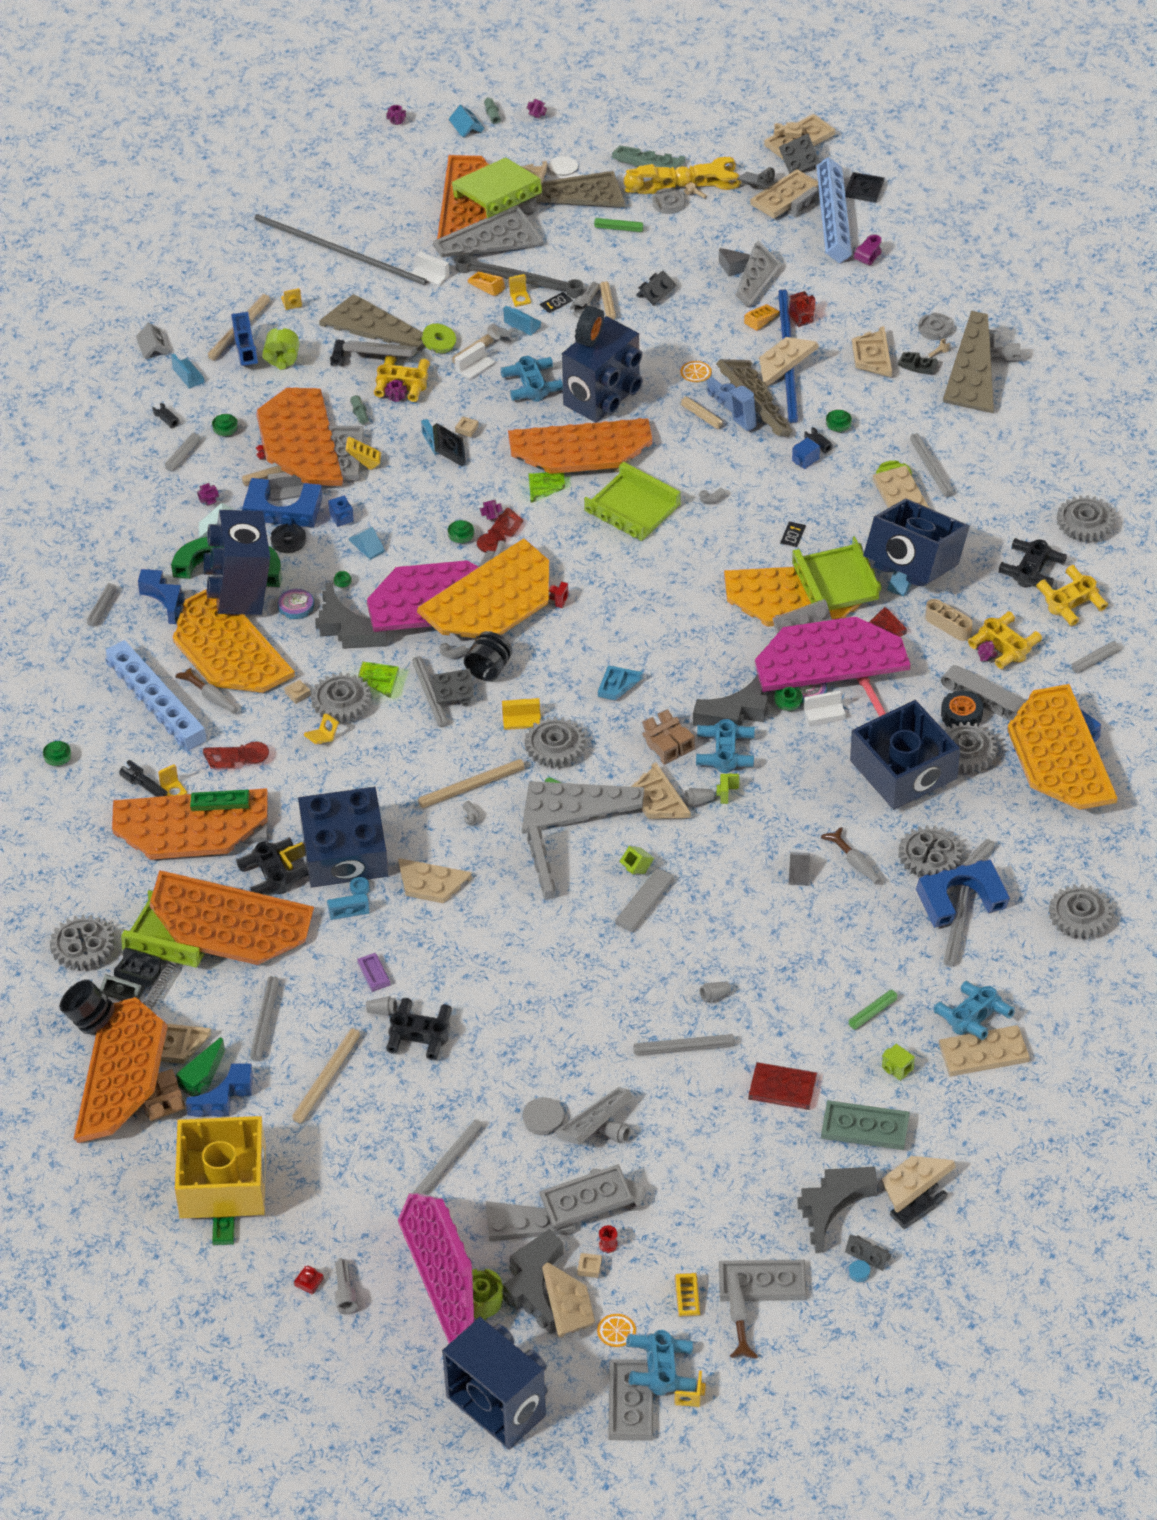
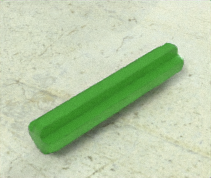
M595 218L594 221L595 228L642 232L644 228L643 222Z
M892 989L887 991L850 1018L849 1026L854 1030L859 1028L896 1001L897 993Z

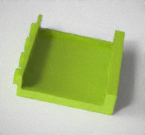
M507 157L452 182L454 197L458 199L467 196L485 208L487 218L542 193L540 178Z
M624 461L619 465V474L592 499L584 497V511L640 541H643L681 505V491Z
M855 536L852 537V545L805 556L802 555L800 549L792 550V564L811 604L824 599L827 602L829 611L879 600V592L881 591L880 581L876 580L875 571L873 568H870L869 559L863 556L862 544L858 543Z
M148 890V901L131 930H124L121 934L122 950L128 947L159 957L162 960L197 968L205 953L199 952L198 947L175 942L149 906L153 891Z

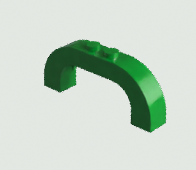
M207 537L192 540L175 553L171 563L173 577L191 579L194 568L199 563L204 562V554L211 553L213 546H208ZM269 546L270 564L266 586L280 588L282 582L280 558L276 551Z

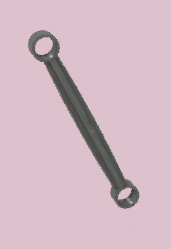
M459 255L455 259L456 270L460 273H468L473 270L500 276L505 279L525 274L527 284L566 291L567 295L572 298L583 295V282L578 279L565 282L521 270L472 261V257L469 255Z

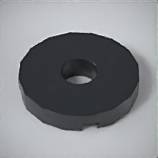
M288 524L279 525L271 532V545L278 552L294 553L304 547L306 532L297 524H293V526Z

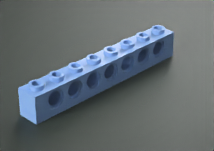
M828 156L817 165L825 252L840 264L852 255L842 167Z
M125 640L106 649L107 658H105L108 667L113 668L118 678L125 681L127 688L135 692L137 699L144 702L147 710L152 712L156 720L165 726L169 735L172 734L175 737L179 746H183L189 751L206 742L205 728Z

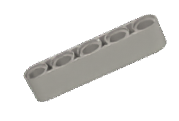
M957 665L951 666L941 677V683L945 688L952 692L964 690L975 693L981 698L985 709L1008 721L1013 720L1023 703H1026L1025 700Z

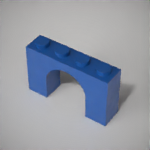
M251 478L242 510L263 511L265 523L288 524L292 526L297 524L301 527L314 528L323 498L322 485L304 483L301 495L295 503L279 507L268 502L270 495L269 480Z
M991 859L987 861L980 860L968 866L961 865L949 871L943 870L934 875H924L919 878L916 886V891L934 928L953 923L956 911L947 895V889L952 886L965 885L975 890L988 913L1006 909L1010 900Z

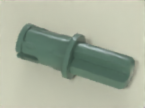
M487 97L484 101L486 114L490 117L492 124H498L501 121L498 107L492 98L489 99Z
M354 395L350 398L353 414L356 415L361 425H365L369 421L366 407L363 405L361 397Z

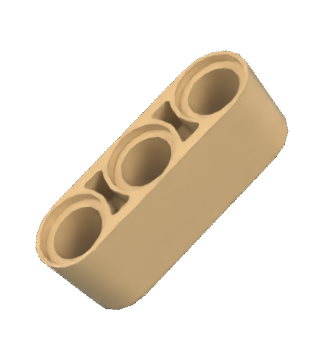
M930 599L926 603V621L960 641H967L971 638L973 625L971 618L938 599Z

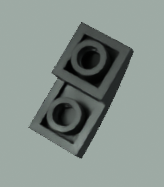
M903 352L898 361V366L922 374H933L938 365L937 358H921L919 352Z

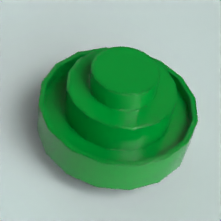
M837 409L830 411L826 415V426L832 431L842 432L851 426L852 417L847 411Z
M220 414L213 419L212 429L217 435L229 436L238 429L237 419L231 414Z
M457 520L448 526V537L453 542L466 543L474 537V527L466 520Z
M786 687L776 690L775 703L780 709L793 711L802 704L803 694L798 687Z
M63 741L48 743L43 749L45 762L52 766H60L67 763L71 758L70 746Z

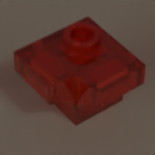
M806 291L790 295L789 314L795 324L801 327L813 323L815 297L813 295L808 296Z

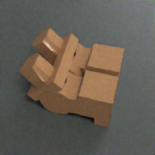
M668 709L657 714L661 722L658 725L653 717L642 721L645 729L642 735L648 747L658 754L660 761L664 765L679 758L678 754L683 756L695 750V736L686 727H682L678 717L673 718Z
M173 1069L158 1073L154 1093L142 1104L150 1121L186 1109Z

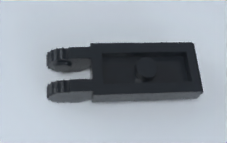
M936 1182L898 1213L895 1212V1209L891 1210L890 1216L903 1229H906L935 1209L938 1204L945 1200L948 1193L942 1190L931 1198L930 1195L939 1188V1184Z

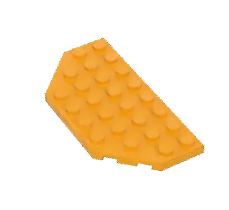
M523 538L417 607V613L442 635L450 636V633L461 634V637L476 638V636L484 631H491L502 635L548 604L549 559Z
M794 567L724 570L727 602L731 605L739 606L741 611L752 618L755 616L760 619L761 623L767 627L774 626L772 618L775 615H782L811 604ZM862 603L829 611L831 619L846 618L847 614L854 612Z
M207 589L185 599L183 611L180 613L177 628L172 637L173 642L209 684L220 688L264 693L295 677V671L244 614H218L216 599L207 598Z
M1070 684L1033 690L1026 703H1023L1017 715L1010 721L1007 727L1030 788L1079 810L1117 803V795Z

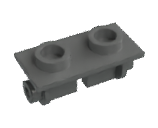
M850 1234L845 1253L883 1271L885 1262H888L891 1258L889 1250L877 1245L873 1246L871 1242L860 1238L859 1235L854 1236Z

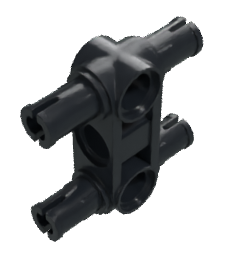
M1014 538L1012 549L1024 552L1025 555L1017 566L1001 562L998 573L1013 577L1018 585L1024 588L1035 586L1041 580H1046L1052 588L1054 578L1042 575L1040 572L1046 561L1064 565L1067 554L1052 550L1048 543L1042 539L1027 542Z
M290 837L277 843L259 842L250 854L235 859L240 871L253 865H259L266 881L250 887L251 892L267 894L269 892L284 894L289 890L293 882L309 876L304 864L288 871L284 868L279 858V852L294 846Z
M402 998L398 1011L390 1017V1027L388 1030L390 1037L386 1046L387 1052L397 1053L401 1040L429 1044L426 1058L437 1060L441 1046L448 1041L449 1019L452 1007L447 1004L441 1005L437 1018L410 1014L413 1002L409 998Z

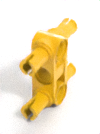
M386 355L384 364L377 367L376 387L373 394L379 398L383 397L387 383L398 380L403 382V386L407 387V391H409L408 400L411 402L418 401L420 392L427 388L429 360L420 359L418 368L396 366L394 365L396 357L394 355Z
M1070 565L1065 570V573L1073 582L1058 590H1053L1046 580H1041L1036 585V588L1046 597L1045 602L1048 604L1049 612L1062 616L1071 627L1079 621V617L1071 609L1086 601H1091L1099 611H1103L1108 606V602L1099 594L1096 580L1091 576L1082 575L1075 565Z
M1007 611L1000 618H987L984 621V625L979 628L978 633L968 639V645L972 649H976L983 642L993 641L994 648L1003 654L995 659V665L999 669H1003L1011 662H1023L1026 659V655L1031 652L1032 647L1042 641V636L1039 632L1034 631L1027 638L1021 637L1007 626L1015 621L1014 614Z

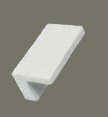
M419 252L416 255L417 266L411 273L427 279V283L439 287L449 276V262L423 252Z
M482 342L477 343L455 357V371L467 380H472L494 365V361L486 356L485 344Z
M841 691L804 698V715L809 726L846 719L842 706Z

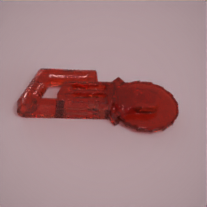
M506 508L491 529L487 530L488 533L478 538L477 547L484 553L488 550L495 552L499 541L506 542L504 535L513 537L524 520L512 509ZM508 516H509L513 521H515L514 524L512 525V527H511L510 529L508 528V527H509V519L507 518Z
M256 741L247 743L245 746L241 744L240 747H206L203 749V755L211 769L235 768V762H241L243 765L246 763L258 764L268 758L269 749L266 744ZM212 755H219L221 761H215Z

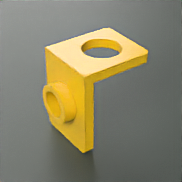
M525 274L509 277V294L515 307L531 304L526 291ZM517 297H524L525 300H524V301H517L516 298H517Z
M300 288L283 292L284 295L281 296V300L285 310L302 307Z
M326 713L323 715L319 729L304 732V736L314 744L333 741L339 722ZM327 720L332 723L331 731H328L326 728Z
M175 764L158 771L160 786L168 792L167 796H174L169 793L173 788L180 789V793L176 795L187 794V791L178 780Z
M303 842L279 852L280 860L286 870H292L291 862L305 856Z
M699 1370L697 1392L675 1391V1405L700 1407L701 1396H705L706 1383L702 1382V1371ZM681 1397H689V1398H691L692 1400H690V1401H683V1400H681L680 1398H681Z

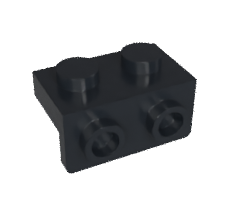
M664 270L659 274L655 272L649 278L650 282L647 283L645 281L638 287L640 291L636 296L639 297L643 294L654 306L674 289L677 284Z
M125 947L123 959L114 969V976L150 987L161 974V958Z

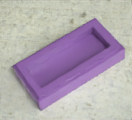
M376 952L357 959V963L371 992L391 986L390 980Z

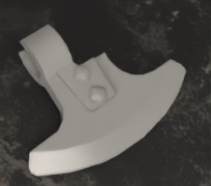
M491 324L487 328L489 336L497 341H500V337H509L513 341L518 339L517 335L511 336L513 332L518 333L517 328L513 327L507 330L506 328L497 327L496 324Z

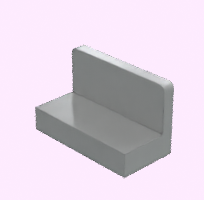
M813 186L791 202V208L786 210V212L794 217L804 213L818 203L819 189Z
M149 322L136 336L145 359H148L154 351L164 355L170 351L162 329Z
M286 472L268 474L272 501L300 497L304 484L301 482V478Z

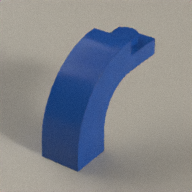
M248 311L231 314L240 366L258 363Z

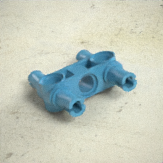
M523 356L514 365L500 367L502 378L517 375L524 386L523 388L510 390L512 401L527 398L534 402H539L549 393L563 390L561 379L546 382L540 373V370L553 368L551 356L537 360L531 356Z
M723 719L715 725H697V737H714L716 739V753H696V766H713V768L721 773H729L736 767L754 768V755H737L735 753V740L737 738L754 739L755 726H738V724L729 719Z
M964 981L960 989L962 993L970 997L956 1008L952 1009L942 1002H938L934 1006V1013L946 1019L948 1024L952 1026L954 1033L960 1035L970 1033L980 1040H984L988 1036V1028L981 1026L980 1023L992 1013H1000L1007 1019L1012 1018L1015 1013V1008L1002 1001L994 987L984 986L979 988L969 981Z
M657 1330L655 1333L647 1335L628 1334L626 1347L645 1349L648 1364V1373L631 1371L629 1375L630 1385L648 1387V1389L659 1396H664L668 1392H675L676 1390L694 1392L696 1389V1378L677 1376L674 1353L691 1354L693 1350V1342L691 1340L674 1339L665 1330Z

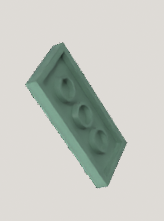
M827 1100L821 1139L904 1150L910 1112Z

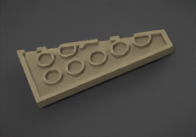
M614 171L543 181L541 185L542 193L532 197L536 198V202L624 207V199Z
M352 294L319 320L320 326H333L335 330L339 331L345 329L350 331V334L374 340L380 338L386 343L392 341L404 346L418 347V351L425 347L421 339L423 332L355 294Z
M971 311L943 396V402L994 414L988 314Z
M719 359L716 365L720 368V372L731 381L730 383L734 384L735 388L745 386L753 392L755 410L762 416V420L770 425L773 433L777 436H789L793 430L786 418L778 413L780 408L772 403L773 397L764 382L757 378L759 375L757 370L751 368V360Z

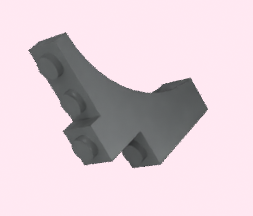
M326 583V591H322L323 602H326V604H322L323 610H319V618H315L316 629L320 630V636H338V641H342L343 649L386 647L387 631L374 632L371 619L359 616L348 610L337 598L333 583Z
M758 674L750 684L732 695L717 699H697L693 710V725H715L723 719H729L738 724V726L743 725L744 719L764 722L765 715H769L770 704H767V691H762Z
M875 1167L825 1169L824 1178H820L821 1187L801 1188V1197H797L798 1210H802V1217L808 1218V1227L813 1229V1232H810V1244L815 1246V1253H824L826 1231L834 1217L842 1209L858 1200L877 1196Z
M548 1229L509 1256V1269L514 1277L503 1284V1299L516 1310L523 1306L526 1313L532 1314L536 1318L538 1325L542 1329L545 1328L551 1334L557 1329L553 1312L549 1308L543 1293L545 1278L542 1267L546 1263L553 1265L564 1252L563 1242Z

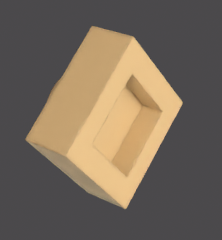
M462 416L455 426V432L472 437L479 427V421Z
M300 679L284 688L285 694L295 704L311 695L310 689Z
M581 1253L577 1275L599 1278L602 1255Z

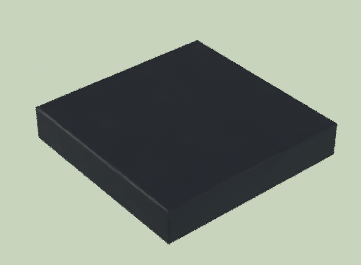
M852 172L845 190V197L877 203L885 178Z
M436 423L432 426L435 451L463 466L466 463L463 438Z

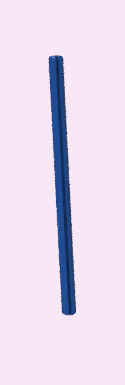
M786 289L778 291L782 340L785 337L791 338L788 291ZM793 367L785 373L788 421L790 423L798 421Z

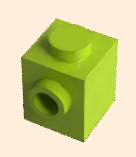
M628 846L619 862L631 874H645L654 857L641 847Z
M897 1043L883 1052L882 1068L886 1073L893 1075L901 1081L914 1069L915 1056Z

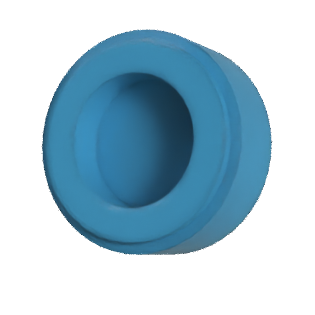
M357 877L350 882V892L353 895L367 894L370 890L369 881L366 878Z
M862 1260L852 1262L849 1266V1277L855 1282H865L870 1277L869 1264Z

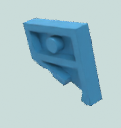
M608 665L598 689V697L616 701L642 680L643 672Z

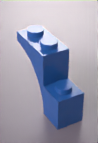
M141 569L138 578L139 595L149 596L160 601L167 609L168 623L176 624L177 618L181 613V604H184L185 593H182L181 585L167 584V579L163 576V570Z
M231 1063L228 1075L219 1086L203 1095L186 1097L188 1116H229L231 1096H252V1064Z

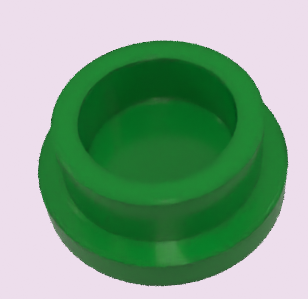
M339 571L335 574L333 582L337 587L344 588L351 584L352 578L348 572Z

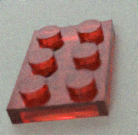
M756 1062L748 1100L810 1110L817 1072Z

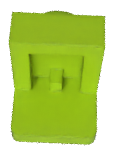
M738 773L720 774V784L716 785V796H720V804H728V789H739L740 777Z

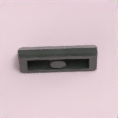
M105 974L100 990L106 996L123 1001L134 997L139 999L145 987Z

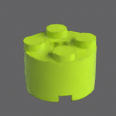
M274 328L266 335L262 357L269 364L283 370L294 364L297 359L300 346L299 337L288 328H283V330Z
M484 1268V1270L479 1271L472 1269L474 1318L477 1320L481 1317L486 1320L495 1315L502 1306V1281L500 1276L490 1269Z

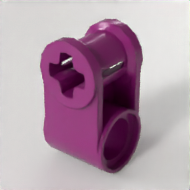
M876 234L869 235L857 247L854 259L871 266L875 259L881 255L880 244L882 238Z

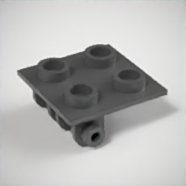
M809 133L778 147L789 174L797 169L799 171L811 168V170L816 169L817 164L821 163Z
M768 167L759 175L745 172L737 178L743 184H755L761 189H767L778 181L774 179L775 170L772 167Z
M470 669L433 675L437 704L459 700L460 704L466 707L471 702V698H474Z

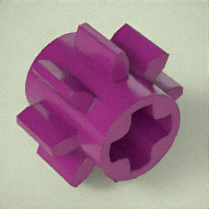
M538 99L528 102L526 107L529 110L528 114L538 119L542 115L545 116L547 108L544 107L545 103Z
M392 105L388 108L386 119L390 120V123L400 125L405 121L406 110H402V106Z
M393 380L389 384L387 383L385 396H389V400L399 402L405 398L407 387L403 386V382Z
M209 483L199 486L201 490L197 491V496L202 504L206 502L208 506L217 502L216 498L219 497V493L215 485L210 486Z
M496 499L483 502L484 507L480 508L481 516H486L487 520L500 517L499 512L503 511L501 503L497 504Z

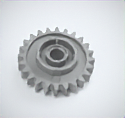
M1080 495L1079 499L1073 496L1072 501L1066 499V503H1061V507L1058 508L1057 525H1060V530H1064V535L1069 534V538L1076 537V541L1082 538L1083 542L1086 539L1092 542L1093 538L1099 541L1100 536L1106 538V534H1111V530L1114 529L1115 512H1112V507H1108V502L1102 503L1103 499L1097 501L1096 496L1092 499L1089 498V495L1086 498Z
M342 672L339 673V676L332 673L331 678L325 676L326 680L320 679L319 684H315V689H312L311 702L312 708H315V713H319L320 717L327 713L334 719H339L341 723H343L344 719L350 722L351 717L357 719L358 714L363 716V710L368 711V706L371 705L370 687H368L367 682H363L362 677L357 679L356 674L350 677L349 673L343 676Z
M556 716L553 720L547 717L545 722L540 719V724L533 723V728L529 727V733H526L525 750L528 752V757H533V762L539 760V765L546 763L547 768L550 764L554 768L558 764L561 767H564V763L571 765V760L577 761V756L582 757V752L585 751L586 746L585 732H582V727H578L577 722L571 724V719L564 721V717L560 720Z
M960 722L959 726L952 724V728L946 727V733L960 747L958 772L963 770V773L966 774L967 770H970L973 774L975 769L981 772V767L987 769L988 764H993L998 747L997 741L994 740L995 736L990 735V730L984 731V726L978 728L977 723L971 726L970 722H967L966 725Z
M1073 884L1072 889L1066 886L1065 891L1059 889V894H1054V898L1051 899L1049 905V919H1053L1052 925H1057V930H1064L1063 935L1070 933L1071 938L1074 935H1077L1079 939L1082 936L1089 939V935L1096 938L1097 932L1103 934L1104 929L1108 930L1109 924L1112 923L1113 904H1109L1110 898H1105V893L1099 894L1098 888L1092 890L1091 885L1085 888L1084 884H1081L1080 888Z

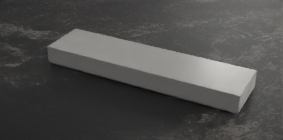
M656 868L616 918L615 924L633 932L672 883L674 875Z

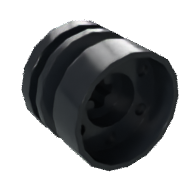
M484 631L478 635L463 659L466 669H470L471 675L483 681H494L510 659L512 648L509 642L501 635L491 631Z
M89 979L81 980L72 985L64 993L59 1005L60 1011L73 1021V1024L84 1034H92L104 1027L112 1017L115 1008L114 1003L105 994L101 993V990Z

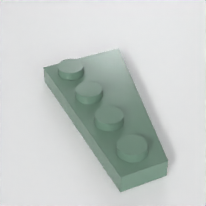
M619 145L612 152L613 159L632 164L635 167L654 164L655 167H674L675 170L685 163V156L675 158L672 157V154L665 153L664 156L655 154L656 151L641 152L639 148Z

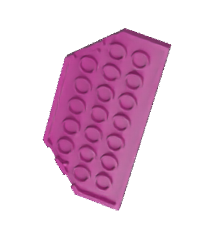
M468 560L395 567L367 598L366 604L373 631L432 626L417 613V607L479 567Z
M856 616L783 627L755 659V668L763 692L784 689L786 687H799L907 671L911 667L901 637Z
M409 1193L397 1221L447 1341L451 1343L474 1322L472 1263L470 1258L467 1257L464 1243L458 1236L457 1227L453 1224L449 1208L446 1207L443 1199L420 1193Z

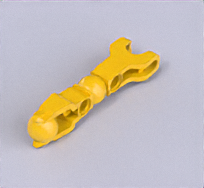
M718 157L711 163L691 165L689 168L680 166L675 170L674 167H655L654 164L638 166L636 169L626 170L623 178L626 187L624 189L625 192H637L639 194H655L658 190L675 188L676 185L684 187L691 182L695 186H716L722 190L738 188L741 181L737 180L740 177L739 174L733 172L736 168V162L733 157ZM644 177L651 178V180L644 182Z

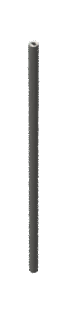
M259 214L255 215L254 219L258 222L419 284L426 285L427 279Z

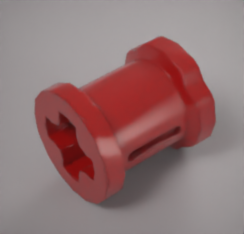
M603 1226L598 1233L600 1239L599 1248L602 1252L612 1253L616 1251L618 1246V1232L613 1226Z

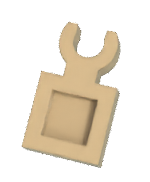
M786 122V125L775 123L774 136L785 135V138H799L802 136V123Z

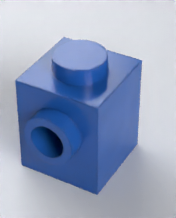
M808 437L792 447V461L803 469H806L820 459V446Z
M345 495L328 500L329 514L337 527L354 522L353 508Z

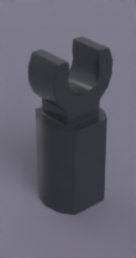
M335 340L332 356L330 357L331 366L336 361L339 362L340 366L343 365L345 352L343 344L346 343L344 340Z
M160 403V409L152 407L153 414L160 417L170 428L173 429L179 425V418L169 409H166L164 403Z
M811 428L812 434H809L807 431L804 432V438L808 437L818 444L822 452L826 454L831 451L833 444L822 434H818L816 428Z

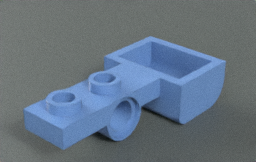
M713 377L707 379L708 395L732 412L733 421L746 431L754 429L757 426L753 392L745 386L735 388L734 384L726 383L722 385Z

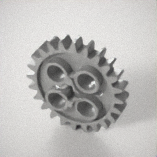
M926 825L923 830L918 826L917 832L911 829V834L905 833V838H901L898 858H900V864H904V869L910 868V874L916 872L918 878L921 875H934L943 870L949 871L959 867L960 861H962V847H960V841H956L957 836H951V831L944 833L943 827L937 830L935 825L933 829H929V826Z
M82 914L81 919H78L75 915L73 921L68 918L66 919L67 924L60 922V928H54L55 934H51L52 940L49 941L51 954H53L54 960H58L59 965L64 963L66 969L71 965L73 970L80 967V970L83 971L84 966L91 970V965L94 964L99 967L98 962L105 963V957H111L110 951H114V931H112L111 925H107L106 920L101 922L100 917L93 920L92 915L87 919ZM78 930L82 933L87 955L83 953Z

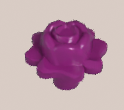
M986 641L978 647L977 653L980 661H988L990 657L996 658L997 651L993 650V641Z

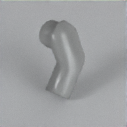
M719 488L713 494H708L707 490L699 492L700 500L703 503H716L726 495L723 488Z
M443 643L439 646L441 655L452 659L466 655L468 652L465 645L455 649L449 648L448 643Z
M466 801L462 806L467 812V817L464 816V821L468 825H474L478 821L480 812L470 801Z

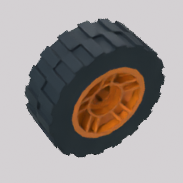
M589 305L584 309L575 330V341L588 347L596 343L604 323L605 314L603 310Z
M964 690L953 691V693L947 694L941 705L942 721L950 728H952V724L959 726L960 722L963 725L970 722L971 726L977 723L978 727L982 721L984 708L981 698L975 693Z

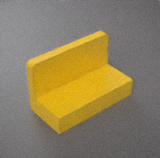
M540 698L502 700L504 730L527 729L529 727L533 728V723L540 724Z

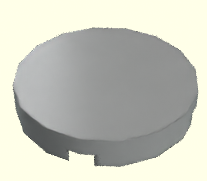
M664 188L656 192V195L652 198V203L657 211L664 214H674L684 208L686 199L681 191L678 190L677 192L673 188Z
M931 313L928 316L926 314L920 318L918 323L919 333L931 340L947 338L953 329L950 318L942 313Z
M536 1098L528 1102L523 1110V1122L526 1128L534 1134L548 1135L549 1132H555L563 1125V1108L558 1101L552 1098Z

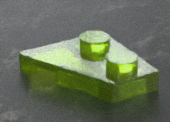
M528 473L531 503L536 502L537 497L542 495L547 497L554 492L565 489L564 473Z
M362 661L358 679L362 677L363 682H367L368 686L391 698L399 674V666Z

